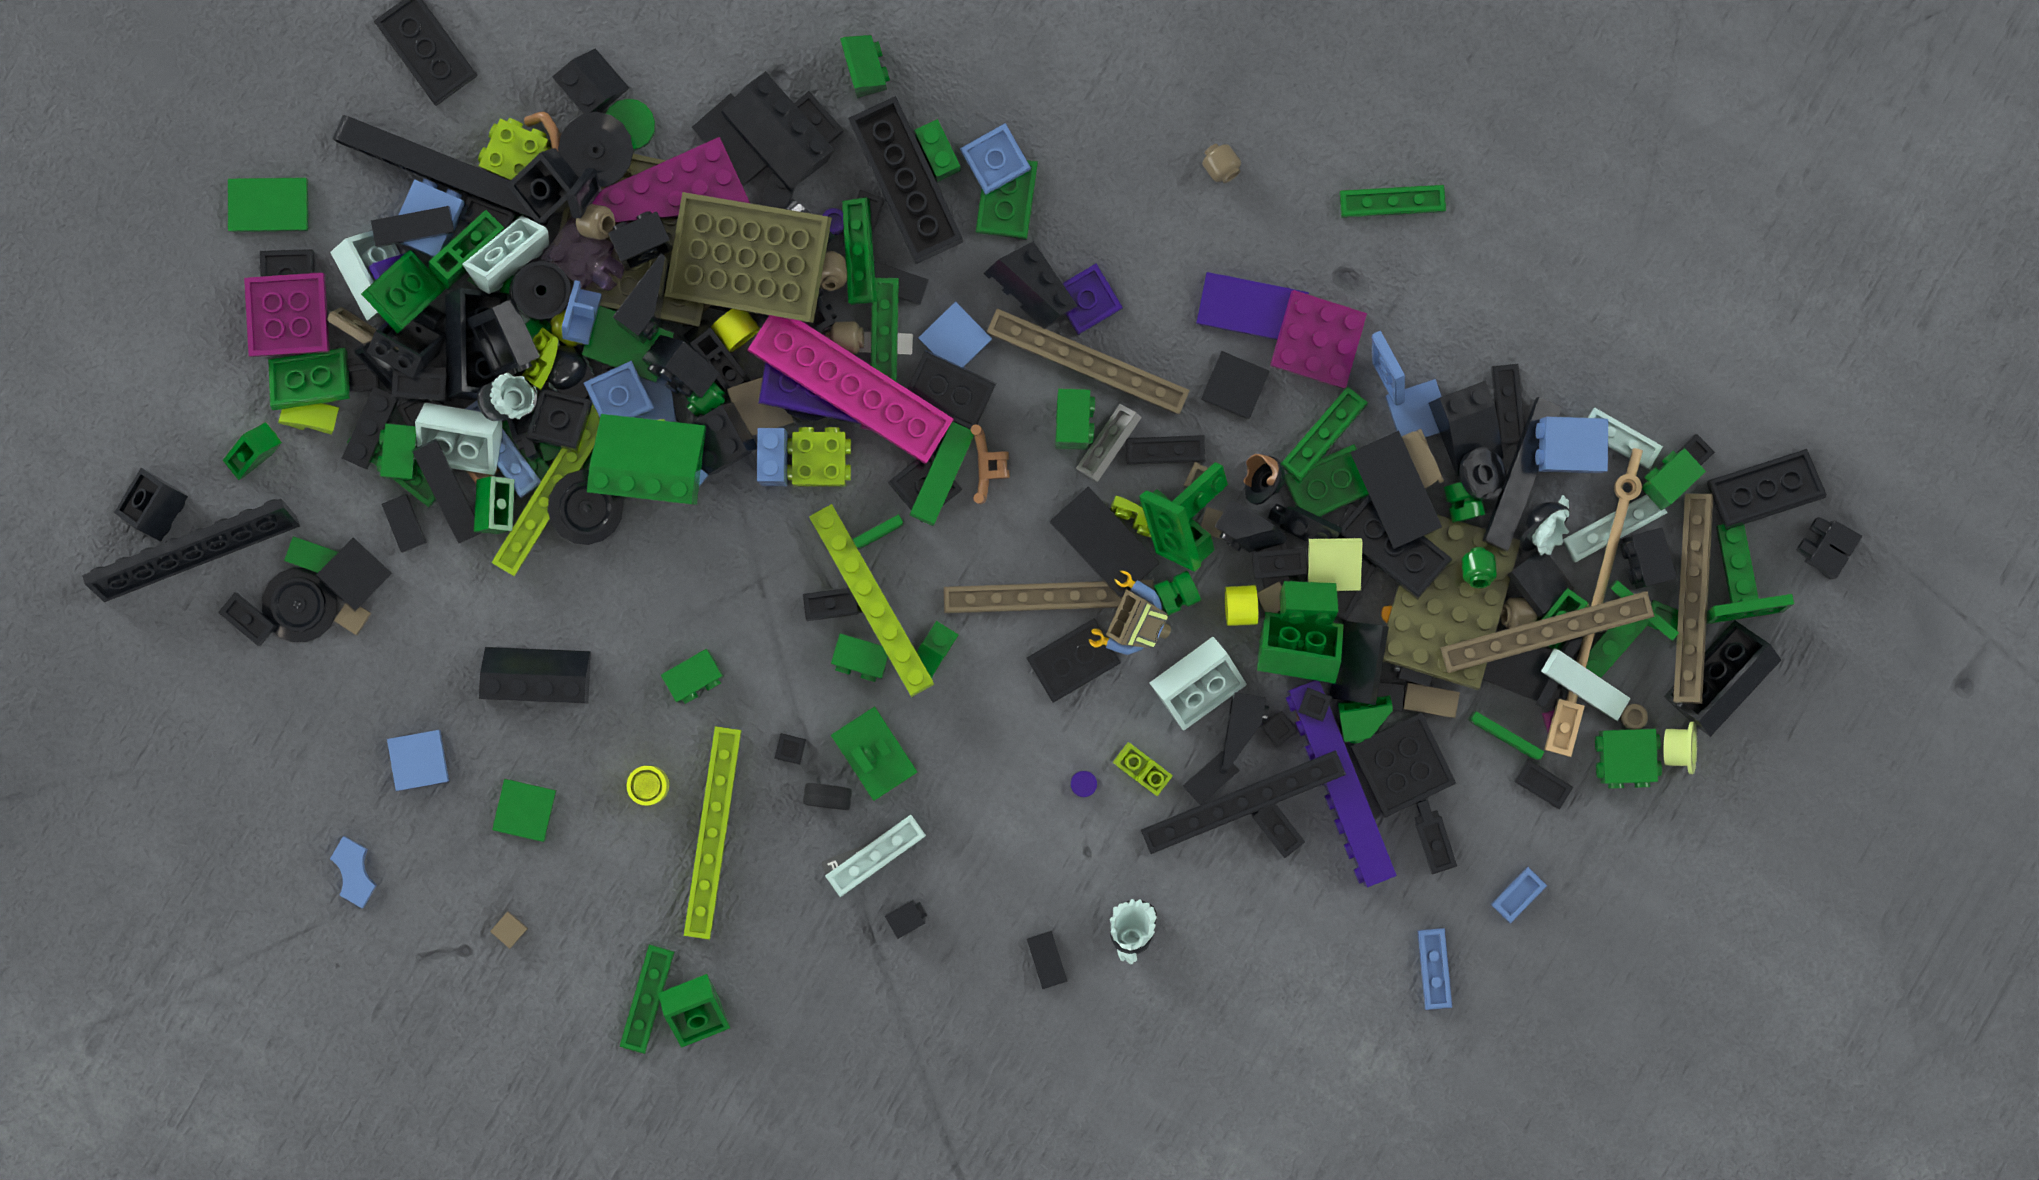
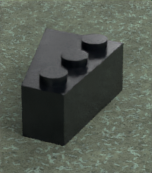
M1034 241L998 259L983 273L989 279L993 277L1003 286L1002 291L1007 296L1009 294L1014 296L1022 304L1020 308L1043 329L1059 322L1077 307V304Z

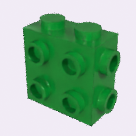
M1656 729L1598 731L1599 736H1595V750L1599 752L1600 762L1596 763V776L1600 778L1601 783L1608 784V789L1624 788V783H1634L1635 788L1651 787L1650 782H1658V776L1662 775L1661 761L1657 760V750H1660L1661 739L1660 735L1656 734Z

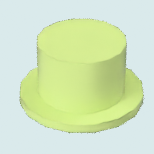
M1690 722L1688 729H1666L1664 735L1665 765L1687 766L1689 774H1694L1697 761L1696 723Z

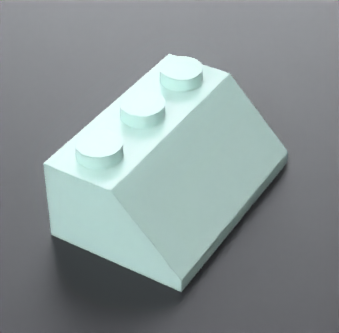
M521 216L462 265L477 287L491 294L499 290L506 280L515 275L518 269L524 267L532 259L538 258L543 253V250L549 246L548 230L546 227Z
M372 230L345 238L330 252L367 321L381 317L361 295L375 281L369 266L375 262L400 255L395 244L377 248Z
M424 403L415 421L417 447L437 439L451 468L495 475L502 441V421L486 419L479 411Z
M1211 637L1150 682L1160 700L1183 731L1230 698L1234 692H1238L1247 685L1227 652L1214 637Z

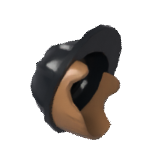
M1261 454L1250 456L1246 461L1248 473L1243 480L1246 484L1245 495L1251 504L1259 505L1280 492L1285 484V471L1279 459Z

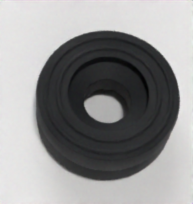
M816 783L805 784L803 804L839 810L850 809L852 789Z

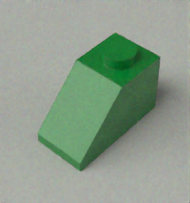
M265 422L244 433L225 456L223 462L239 481L272 456L282 442Z
M1391 696L1377 697L1376 705L1351 701L1338 703L1344 742L1360 743L1365 739L1371 738L1393 711Z

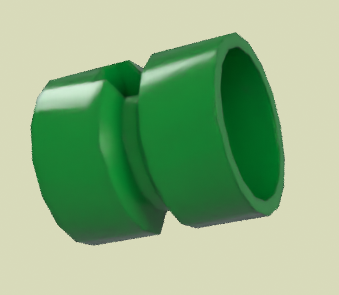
M1461 482L1443 487L1447 502L1452 504L1449 508L1452 523L1486 515L1483 502L1469 495Z
M1188 571L1174 576L1172 582L1165 580L1154 585L1155 592L1168 616L1180 611L1182 605L1189 607L1201 601L1198 590Z

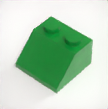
M872 35L840 38L857 98L887 90L886 82H889L890 78L886 66H880L878 57L883 55L879 41L873 42Z
M708 974L658 993L663 1015L681 1048L730 1029L722 1004Z

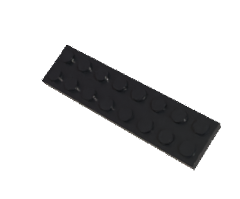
M281 498L278 500L272 499L255 509L243 510L237 516L229 519H220L206 528H197L180 538L168 539L164 544L157 547L145 548L140 553L131 557L119 558L115 563L108 566L96 567L89 573L82 575L84 584L103 602H107L298 528L300 524L297 516Z

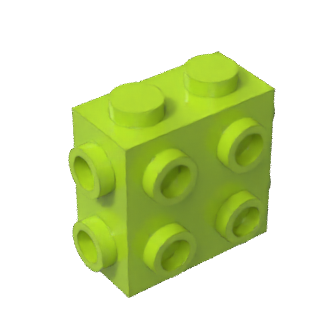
M500 118L498 124L494 123L488 136L491 140L487 148L483 147L479 154V167L482 170L511 181L540 152L552 149L550 148V141L546 139L547 134L534 128L531 132L523 129V124L512 118H509L508 121Z
M799 427L798 432H792V438H788L787 452L792 454V464L787 465V480H792L793 486L846 487V480H851V465H846V454H851V439H846V433L840 432L838 427H826L825 432H814L812 427Z

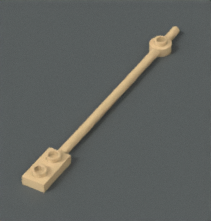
M1637 448L1632 449L1626 474L1620 476L1614 483V492L1619 498L1591 606L1603 603L1629 502L1637 498L1642 490L1641 481L1636 475L1643 450ZM1624 483H1628L1631 486L1629 493L1623 490ZM1595 633L1583 636L1576 662L1585 668ZM1570 690L1568 691L1566 701L1557 699L1544 748L1546 751L1568 757L1572 756L1585 707L1584 705L1576 704L1578 696Z

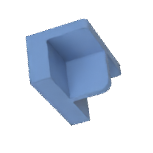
M577 280L574 281L562 323V336L565 340L589 345L602 294L581 289L580 281Z

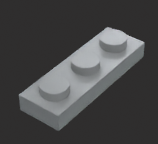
M1119 404L1076 469L1098 482L1142 417L1131 409Z

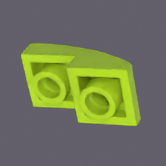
M543 327L533 338V343L540 357L532 360L533 366L525 369L521 375L539 389L543 387L550 374L558 348V338Z
M319 403L281 409L278 423L301 430L307 427L332 434L339 407Z
M1115 496L1110 510L1115 512V515L1119 518L1129 520L1130 517L1134 518L1132 529L1138 530L1137 533L1142 536L1151 537L1143 508L1125 498Z
M1127 742L1112 762L1156 796L1160 794L1173 776L1129 742Z

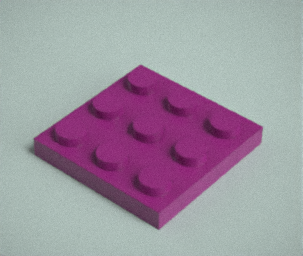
M324 273L244 278L249 357L330 352Z
M1296 290L1291 291L1270 366L1345 389L1367 313Z

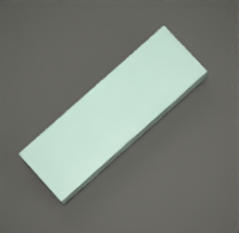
M1593 408L1588 418L1608 419V447L1629 459L1633 448L1643 450L1639 465L1648 470L1651 469L1663 446L1602 411Z

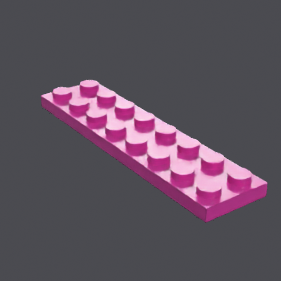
M769 315L747 350L924 464L927 463L953 421V418L800 320Z

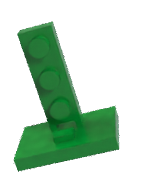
M1215 462L1172 502L1147 490L1139 496L1156 554L1194 572L1201 566L1189 520L1228 485L1223 465Z
M1724 524L1718 525L1716 530L1730 604L1713 606L1708 610L1706 625L1783 613L1794 605L1792 594L1759 599L1745 525L1743 524L1728 530L1725 529Z
M1615 580L1609 586L1620 598L1634 595L1618 580ZM1653 611L1655 617L1608 629L1591 648L1586 669L1602 678L1649 623L1672 641L1679 632Z
M875 706L831 734V737L873 801L918 773Z

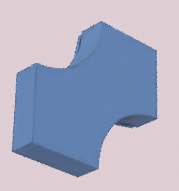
M343 836L330 858L339 867L342 874L343 886L340 896L360 908H364L377 886L369 878L365 870L364 860L368 849Z

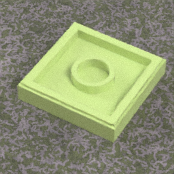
M1361 538L1309 539L1308 582L1336 583L1337 591L1361 590Z

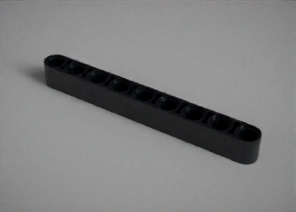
M342 115L333 136V140L337 143L466 195H472L511 211L514 210L517 215L524 216L535 222L508 188L507 184L510 180L352 117Z

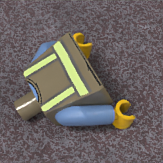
M1121 570L1120 572L1126 574L1127 581L1120 583L1114 579L1115 583L1121 587L1128 586L1131 588V591L1126 589L1106 633L1109 638L1104 637L1101 630L1092 629L1091 632L1095 635H1100L1101 638L1098 641L1089 639V642L1093 647L1106 645L1107 649L1129 655L1141 651L1144 647L1153 648L1159 637L1165 639L1169 636L1171 627L1166 623L1168 615L1161 610L1162 602L1157 593L1138 580L1136 582L1133 581L1128 572Z

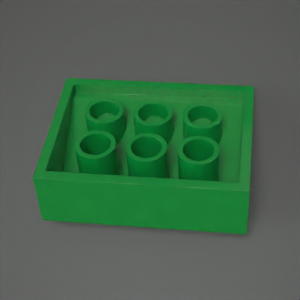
M601 414L589 467L587 492L697 505L706 426Z

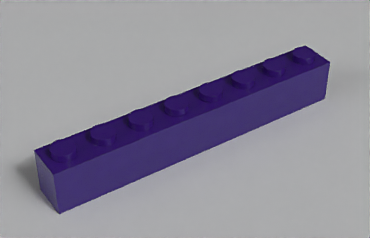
M1313 680L1288 690L1289 696L1285 697L1290 712L1295 711L1299 721H1296L1295 725L1299 735H1305L1308 745L1305 746V750L1309 760L1334 750L1338 753L1346 775L1324 784L1328 793L1324 795L1329 810H1335L1338 819H1335L1334 823L1339 835L1344 833L1347 844H1344L1346 854L1349 859L1354 858L1357 868L1353 869L1359 884L1363 883L1368 888L1397 875L1330 706L1323 722L1298 713L1307 687L1325 694L1320 681Z

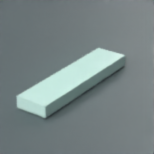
M1647 494L1629 503L1620 538L1667 514L1666 509L1661 511ZM1616 511L1563 539V543L1574 563L1607 546Z
M1557 649L1552 651L1541 671L1616 721H1618L1630 700L1628 696Z
M909 815L825 875V877L841 897L920 841L926 834L913 816Z

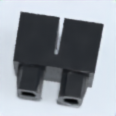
M1817 517L1812 522L1809 530L1819 535V539L1816 543H1813L1809 539L1803 538L1796 550L1806 558L1805 563L1820 570L1827 578L1836 579L1848 561V556H1851L1862 538V535L1835 520L1829 522Z

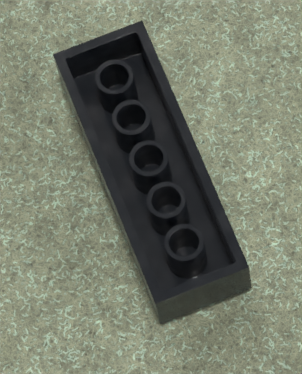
M894 96L849 117L850 126L915 264L963 243L960 231L897 97Z

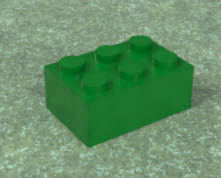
M1058 389L1055 449L1087 450L1088 444H1092L1094 439V423H1089V418H1093L1095 413V397L1090 396V390Z
M1265 611L1260 632L1257 671L1336 683L1341 664L1343 624L1329 623L1327 625H1317L1316 623L1308 622L1292 624L1281 621V614Z

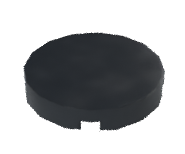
M1484 447L1471 450L1465 454L1460 463L1459 470L1461 483L1466 492L1474 499L1481 501L1496 498L1503 491L1502 486L1507 476L1504 463L1499 455L1495 452H1490L1487 450L1488 448Z

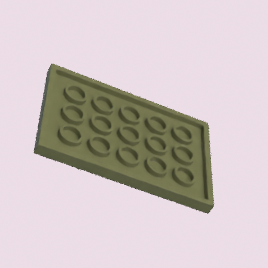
M682 192L665 297L813 323L832 218Z
M1437 515L1442 528L1424 536L1450 556L1452 561L1418 600L1398 584L1387 622L1389 630L1383 661L1479 690L1487 663L1447 673L1440 648L1496 632L1510 582L1507 574L1514 568L1520 540L1513 538L1509 550L1502 551L1482 541L1485 529L1459 521L1452 523L1450 518ZM1475 547L1485 548L1493 553L1496 558L1497 577L1485 588H1473L1463 580L1462 557Z

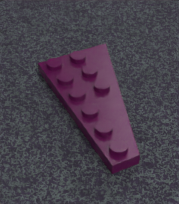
M720 137L602 189L592 204L603 205L611 209L614 214L615 224H619L620 222L636 221L638 215L647 211L652 213L657 211L661 219L677 218L682 192L744 203L750 202Z

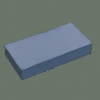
M1527 867L1491 905L1509 923H1512L1547 885Z

